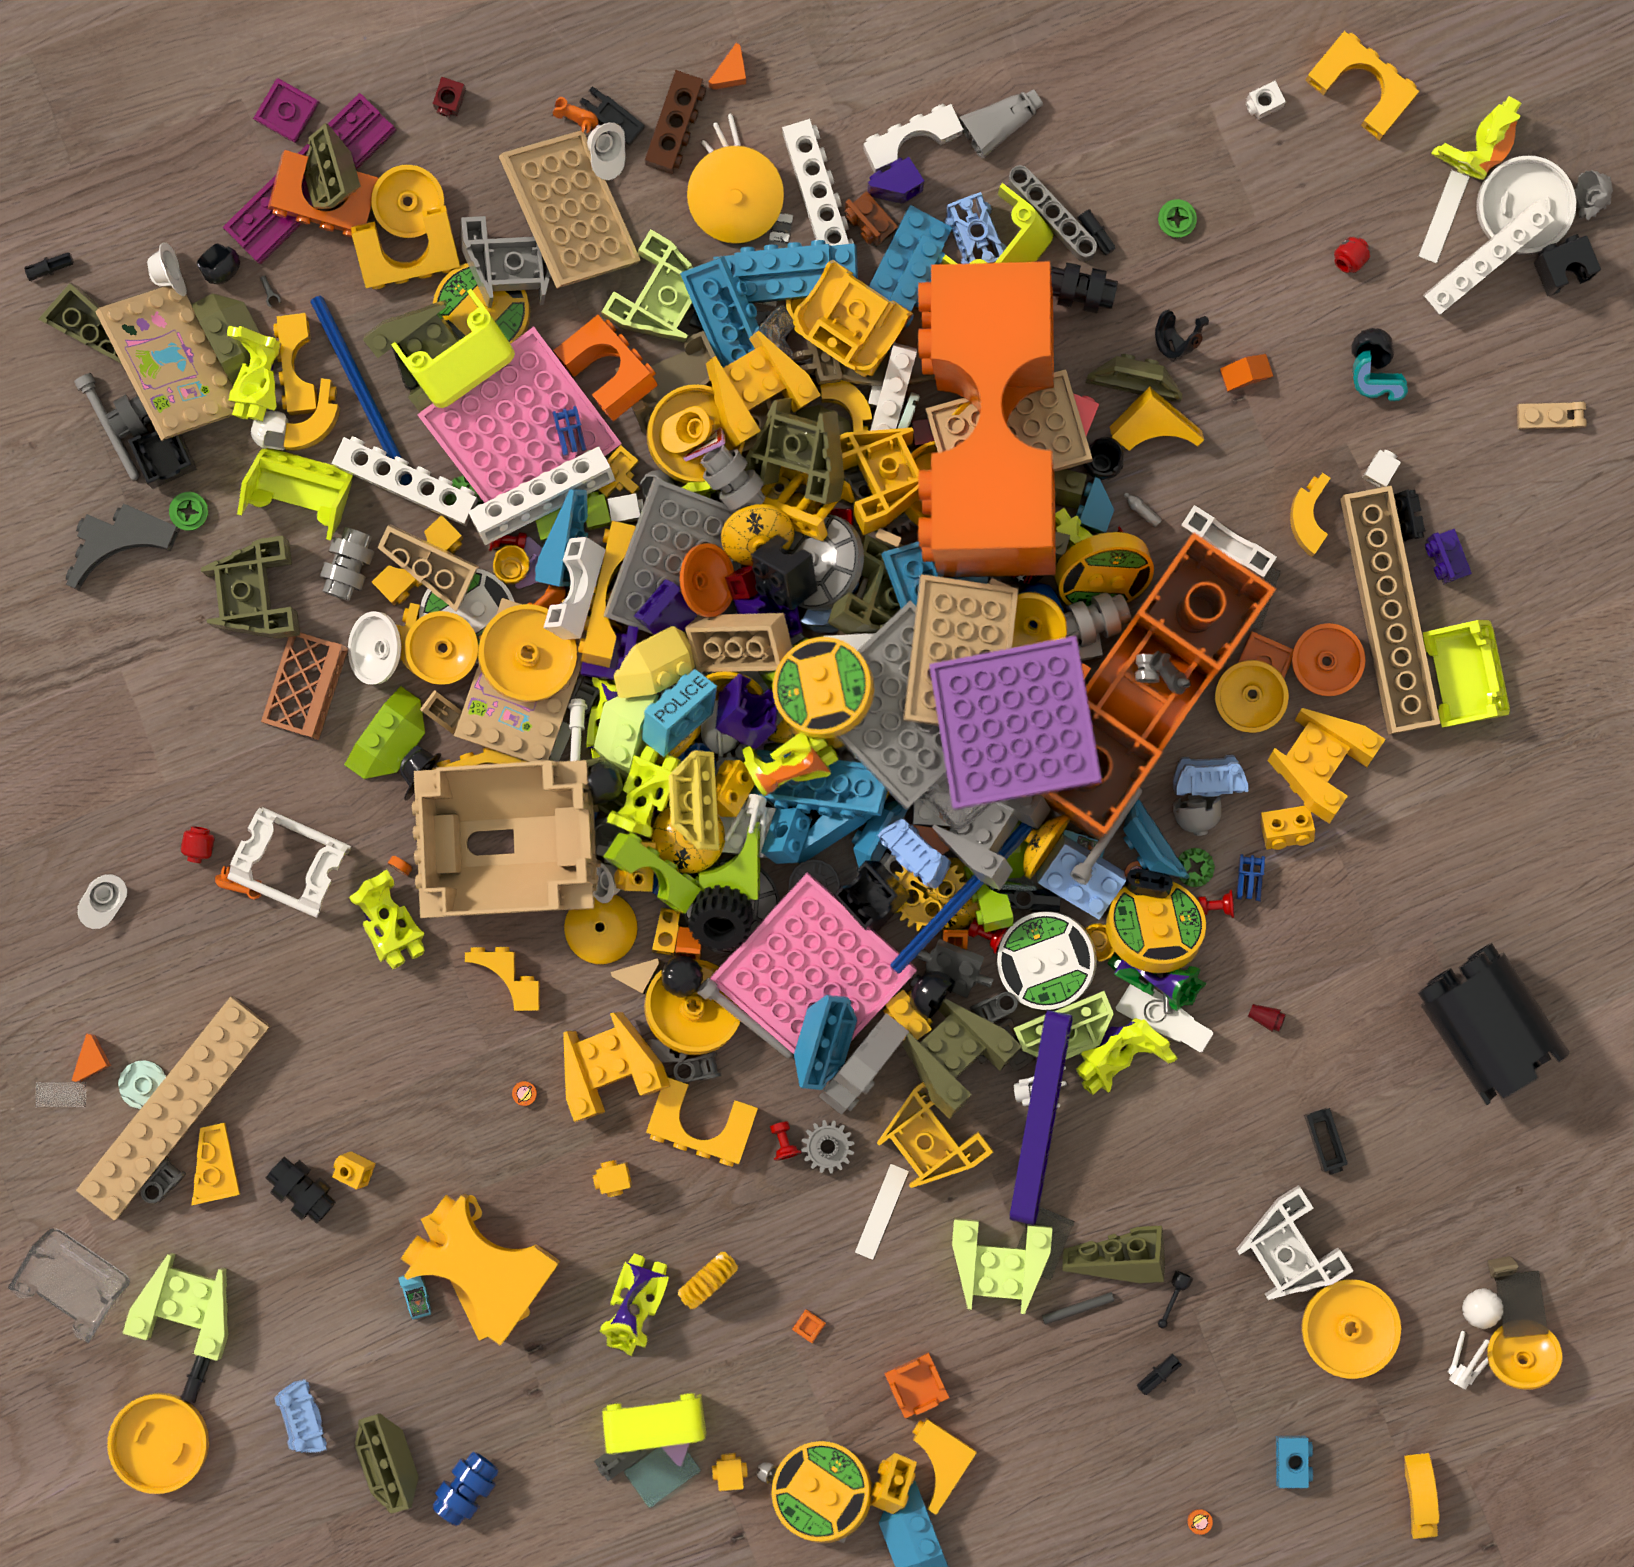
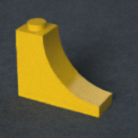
M1150 386L1110 426L1111 438L1115 439L1121 447L1124 446L1129 451L1139 443L1158 436L1180 437L1192 442L1196 446H1199L1204 441L1202 430Z
M926 1417L924 1422L919 1420L912 1433L915 1434L913 1440L925 1450L934 1467L935 1487L927 1508L936 1515L977 1452Z

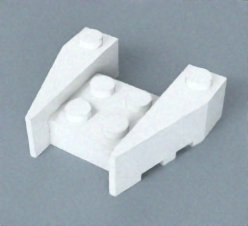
M1299 1185L1277 1198L1236 1248L1239 1255L1252 1248L1276 1287L1265 1293L1268 1300L1300 1291L1311 1290L1316 1287L1331 1285L1353 1272V1269L1339 1248L1317 1260L1293 1223L1294 1220L1313 1209V1206Z

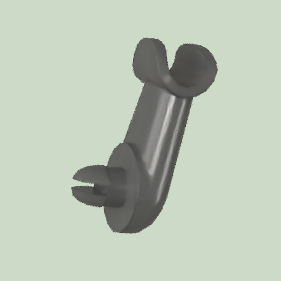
M1157 651L1150 660V667L1155 671H1159L1172 693L1182 694L1186 688L1190 687V681L1169 660L1171 658L1170 654H1163L1161 651Z

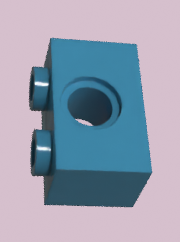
M796 808L776 809L761 853L776 864L798 863L812 819Z
M1276 1436V1485L1279 1488H1309V1482L1313 1481V1468L1309 1467L1308 1458L1313 1455L1312 1442H1308L1306 1436ZM1294 1455L1299 1456L1301 1459V1463L1297 1468L1289 1466V1459Z

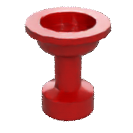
M519 532L517 536L505 535L491 542L489 551L491 552L493 549L499 548L501 544L516 545L524 549L527 533Z
M1232 890L1224 894L1222 900L1208 901L1206 896L1198 897V902L1204 911V915H1207L1209 910L1223 909L1226 915L1234 918Z
M975 918L968 930V936L975 938L979 935L990 940V947L994 950L993 953L997 954L1001 940L1008 928L997 929L995 932H984L983 926L978 925Z
M788 1121L770 1126L771 1133L777 1134L781 1147L776 1151L774 1161H781L802 1154L801 1150H798L795 1145L789 1144L786 1133L790 1129Z

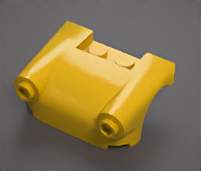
M831 260L825 266L813 290L797 306L793 316L795 317L793 321L794 330L843 365L853 369L863 377H867V375L873 376L913 313L894 300H888L852 276L853 273L835 260Z

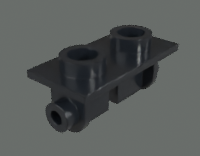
M1409 489L1394 494L1403 542L1413 538H1423L1426 532L1423 517L1414 516V512L1421 511L1419 494H1416L1415 490Z

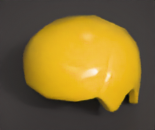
M506 545L495 553L493 572L503 583L517 584L526 578L528 574L529 557L524 549L516 545Z
M1094 923L1086 927L1085 929L1095 946L1097 961L1101 962L1111 958L1115 951L1108 940L1106 925Z

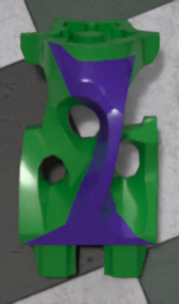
M1114 953L1108 961V965L1115 970L1114 975L1141 991L1153 996L1155 993L1153 991L1154 987L1159 988L1167 996L1170 1007L1175 1011H1178L1183 1005L1192 1006L1197 994L1206 985L1204 981L1198 979L1201 969L1190 966L1187 970L1178 969L1168 972L1166 977L1159 978L1157 973L1146 972L1131 966L1121 959L1118 954ZM1142 975L1149 983L1146 985L1141 983L1139 977Z

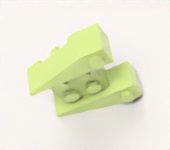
M650 229L638 250V255L656 265V269L635 303L613 292L601 312V317L606 320L608 319L611 323L625 330L685 342L688 335L680 331L678 327L693 303L680 273L693 268V266L679 252L672 241Z
M954 1218L952 1246L968 1309H972L973 1295L1022 1299L1021 1314H1025L1051 1252L1052 1226L1028 1225L1026 1249L977 1245L979 1220Z
M168 1254L130 1308L123 1334L148 1340L152 1337L157 1317L201 1329L194 1354L218 1361L222 1358L228 1338L226 1268L218 1269L216 1279L173 1268L172 1265L176 1254Z

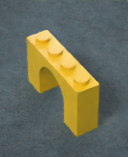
M1344 31L1308 74L1305 81L1324 96L1340 75L1348 70L1363 69L1373 74L1380 84L1381 98L1361 126L1380 141L1414 100L1419 91L1416 89L1417 86L1413 81L1408 78L1403 79L1398 75V70L1393 65L1382 62L1377 52L1371 48L1366 49L1361 45V41L1353 33L1348 34Z
M446 205L422 211L429 240L428 246L419 258L410 262L393 260L384 252L375 222L351 227V234L366 288L380 289L388 283L402 284L408 282L409 278H428L433 275L432 273L440 271L442 273H450L455 268L460 267Z
M668 1077L670 1087L660 1090L646 1133L651 1134L649 1139L664 1143L665 1139L674 1142L673 1147L687 1151L688 1147L696 1149V1155L710 1159L711 1155L719 1157V1163L733 1167L734 1163L739 1164L758 1108L735 1100L724 1130L712 1139H696L684 1130L680 1121V1110L689 1084Z

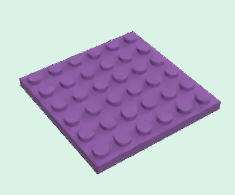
M1076 636L929 664L954 810L1102 783Z

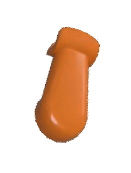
M559 97L556 100V108L553 110L554 117L562 119L565 116L578 123L583 133L584 130H587L586 134L590 130H594L598 125V118L594 113L568 104L564 97Z
M549 584L545 594L532 605L549 609L550 605L562 603L567 593L565 587Z
M224 866L221 874L215 876V883L220 888L247 894L253 900L262 895L227 879L230 872V867L228 866L227 869Z

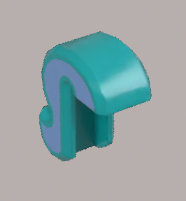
M1370 350L1362 352L1355 359L1352 371L1354 385L1360 395L1367 398H1377L1387 392L1388 400L1390 401L1402 400L1407 395V381L1402 373H1370Z

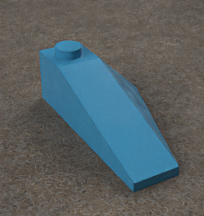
M569 490L538 557V563L535 567V581L559 587L571 585L570 574L563 562V558L570 538H588V533L584 532V523L588 518L587 490Z
M834 812L831 817L822 815L809 829L798 863L801 864L863 825L874 815H855L853 820L840 816V813Z

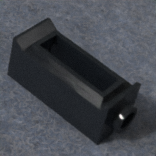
M1330 1108L1305 1114L1304 1118L1321 1166V1171H1328L1329 1175L1343 1171L1342 1166L1348 1165ZM1325 1121L1336 1158L1325 1161L1314 1127L1315 1123Z

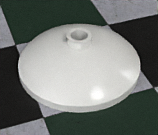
M372 611L362 615L354 624L348 641V658L352 671L360 681L372 685L381 684L392 676L398 666L401 656V638L396 624L388 615Z

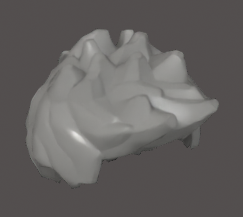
M1593 170L1585 171V173H1581L1578 176V183L1574 191L1580 219L1586 216V219L1590 220L1591 217H1596L1601 209L1605 210L1607 205L1611 204L1613 189L1610 176L1607 177L1606 174H1600L1598 171Z

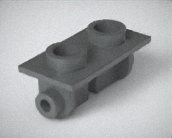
M646 1449L619 1453H605L594 1462L600 1474L609 1481L648 1454Z

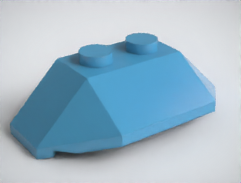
M1138 798L1125 818L1123 830L1126 836L1123 839L1131 850L1133 848L1137 850L1140 855L1137 857V860L1144 870L1148 868L1150 871L1164 873L1168 876L1183 879L1189 878L1190 875Z
M897 800L884 803L882 815H874L865 822L867 824L863 831L857 830L851 843L855 844L853 852L858 868L865 860H881L887 848L881 844L882 842L878 838V834L897 820L903 819L908 810Z
M826 995L807 1008L794 1052L798 1081L801 1088L822 1090L826 1083L844 1066L857 1023L854 1009L848 997Z
M913 1481L907 1493L909 1497L906 1506L894 1514L883 1511L879 1520V1525L895 1567H948L917 1483Z

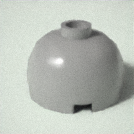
M1188 795V801L1181 802V798L1173 802V813L1177 824L1187 832H1194L1195 836L1208 834V830L1213 829L1220 821L1222 815L1220 796L1215 799V796Z

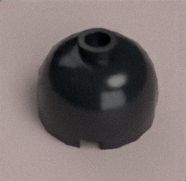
M929 971L922 977L918 974L910 984V987L913 988L910 993V1003L913 1009L925 1020H928L939 1010L947 995L946 991L950 993L953 991L956 981L940 971Z

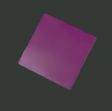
M276 78L253 119L296 144L320 102L283 80Z

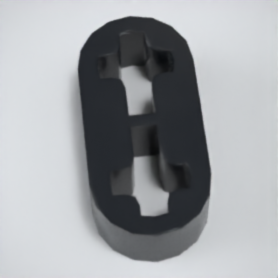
M1132 869L1128 872L1125 886L1130 892L1165 898L1171 892L1173 881L1171 877L1164 873ZM1135 878L1139 879V884L1135 883ZM1159 883H1162L1164 888H1159Z

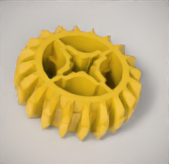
M720 1252L679 1289L678 1295L681 1301L690 1309L698 1307L735 1274L738 1269L735 1260L726 1252Z

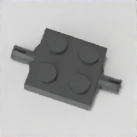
M941 939L938 940L936 947L931 953L922 950L915 957L926 962L925 973L940 971L954 979L956 985L952 992L965 998L968 997L971 988L976 983L990 988L994 978L980 974L981 965L984 960L983 956Z

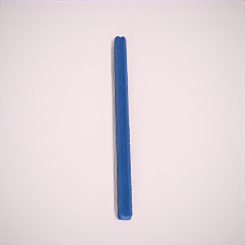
M321 295L311 299V304L383 450L387 452L386 456L391 459H395L396 456L402 458L324 298ZM404 474L400 478L401 485L406 486L412 482L410 474Z
M1022 822L1006 839L997 854L1007 859L1027 838L1032 829L1035 828ZM973 875L893 960L890 967L900 974L977 892L984 882H981Z

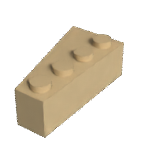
M391 524L387 526L377 547L456 612L459 610L479 568L478 565Z

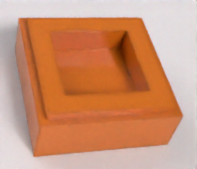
M805 1309L792 1330L810 1343H813L826 1322Z

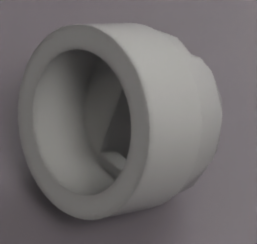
M763 1462L758 1465L760 1470L756 1471V1474L761 1481L770 1484L773 1482L777 1466Z

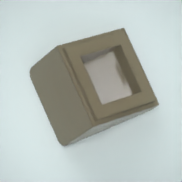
M1511 1256L1491 1259L1487 1262L1491 1278L1513 1275L1518 1269V1264Z

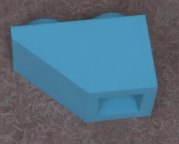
M1095 477L1093 483L1088 482L1084 492V496L1087 497L1085 506L1080 504L1076 515L1079 517L1080 525L1083 528L1102 534L1107 532L1114 508L1101 480Z

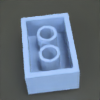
M1062 835L1036 873L1038 884L1100 920L1125 884V873L1099 856L1091 868L1093 870L1091 873L1092 877L1087 885L1076 882L1070 876V873L1076 865L1084 863L1091 851L1067 836Z

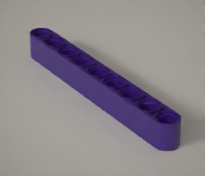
M1047 1010L1044 1018L1011 1204L1010 1220L1033 1226L1037 1221L1072 1027L1073 1016Z

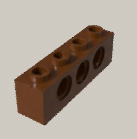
M675 70L645 157L646 166L670 174L674 173L675 168H680L683 155L680 154L682 146L688 145L691 133L688 132L690 123L695 124L699 112L696 109L698 100L703 101L706 87H703L702 78ZM681 96H688L691 101L687 105H681L678 103V99ZM674 118H679L683 121V124L679 128H674L670 125V122ZM666 141H673L676 144L672 150H665L662 145Z

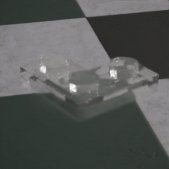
M784 305L778 306L753 334L760 331L794 361L793 351L784 339L795 327L793 325L794 320Z

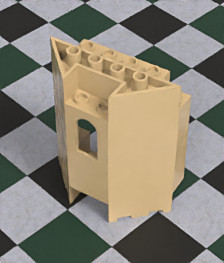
M550 760L436 768V770L414 771L415 801L412 802V813L416 816L413 837L414 840H417L414 861L418 865L415 885L419 889L420 918L593 908L595 902L594 891L597 890L599 879L597 867H601L602 861L596 860L594 812H599L598 805L593 803L594 800L587 782V761L556 762ZM513 829V854L477 856L468 849V839L474 832Z

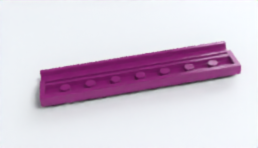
M361 93L356 95L328 123L351 151L356 170L397 131ZM307 144L297 154L306 156L310 145ZM276 175L223 226V229L259 265L302 225V223L296 221V217L289 215L286 218L278 217L272 214V210L267 209ZM303 175L302 193L306 201L313 207L305 175Z

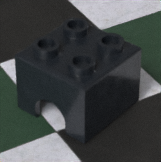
M1578 234L1568 237L1558 247L1556 243L1542 248L1543 251L1538 253L1539 257L1534 262L1547 296L1561 292V288L1569 284L1566 271L1574 273L1579 283L1582 284L1591 280L1601 270L1588 236L1579 237Z
M157 431L151 434L138 435L128 440L143 476L152 489L197 470L182 434L161 441Z
M776 535L752 553V570L756 579L755 589L761 596L766 595L773 599L777 605H783L790 610H794L817 592L813 556L804 549L795 554L786 555L788 552L782 546L788 540Z
M865 860L857 869L859 875L856 879L846 886H841L834 894V897L864 930H880L911 895L880 861Z

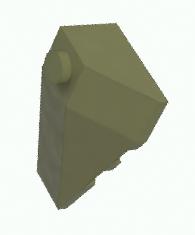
M1162 1225L1135 1227L1130 1229V1233L1116 1236V1234L1108 1236L1107 1240L1101 1242L1089 1241L1066 1248L1063 1253L1062 1269L1066 1272L1135 1283L1164 1282L1165 1254Z

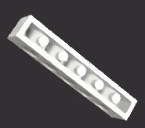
M810 119L782 127L784 140L816 240H824L825 244L830 246L853 244L852 238L848 239L845 230L849 229L845 215L840 216L838 210L839 207H842L838 193L833 194L831 185L834 184L831 170L826 171L824 162L827 161L825 150L823 147L819 148L817 139H820L817 126H812ZM803 143H808L812 146V150L804 153L799 150V146ZM809 166H816L820 171L812 176L806 172V169ZM822 188L827 194L823 198H816L813 195L814 190ZM824 211H830L834 217L830 221H824L820 215ZM830 234H838L841 240L837 244H832L827 238Z
M1539 201L1534 202L1428 290L1423 297L1440 315L1554 221L1553 217Z
M352 436L350 440L345 437L343 438L332 461L334 467L461 525L467 526L471 518L468 511L474 509L478 502L477 497L474 496V491L463 486L461 489L452 486V481L441 476L439 479H435L430 476V471L418 466L417 469H413L408 466V461L396 456L395 459H391L386 456V451L374 446L371 450L364 446V441ZM361 454L368 455V462L362 466L357 465V457ZM383 464L390 465V472L384 476L379 475V467ZM404 474L412 475V482L406 486L401 485L400 478ZM426 484H432L435 488L434 492L428 496L423 495L422 488ZM448 494H454L457 497L456 502L450 506L445 505L444 498Z
M598 446L570 461L564 462L550 471L542 473L528 482L520 484L506 493L499 494L496 498L484 504L477 505L468 513L484 545H487L561 508L570 489H584L589 494L615 481L610 465Z

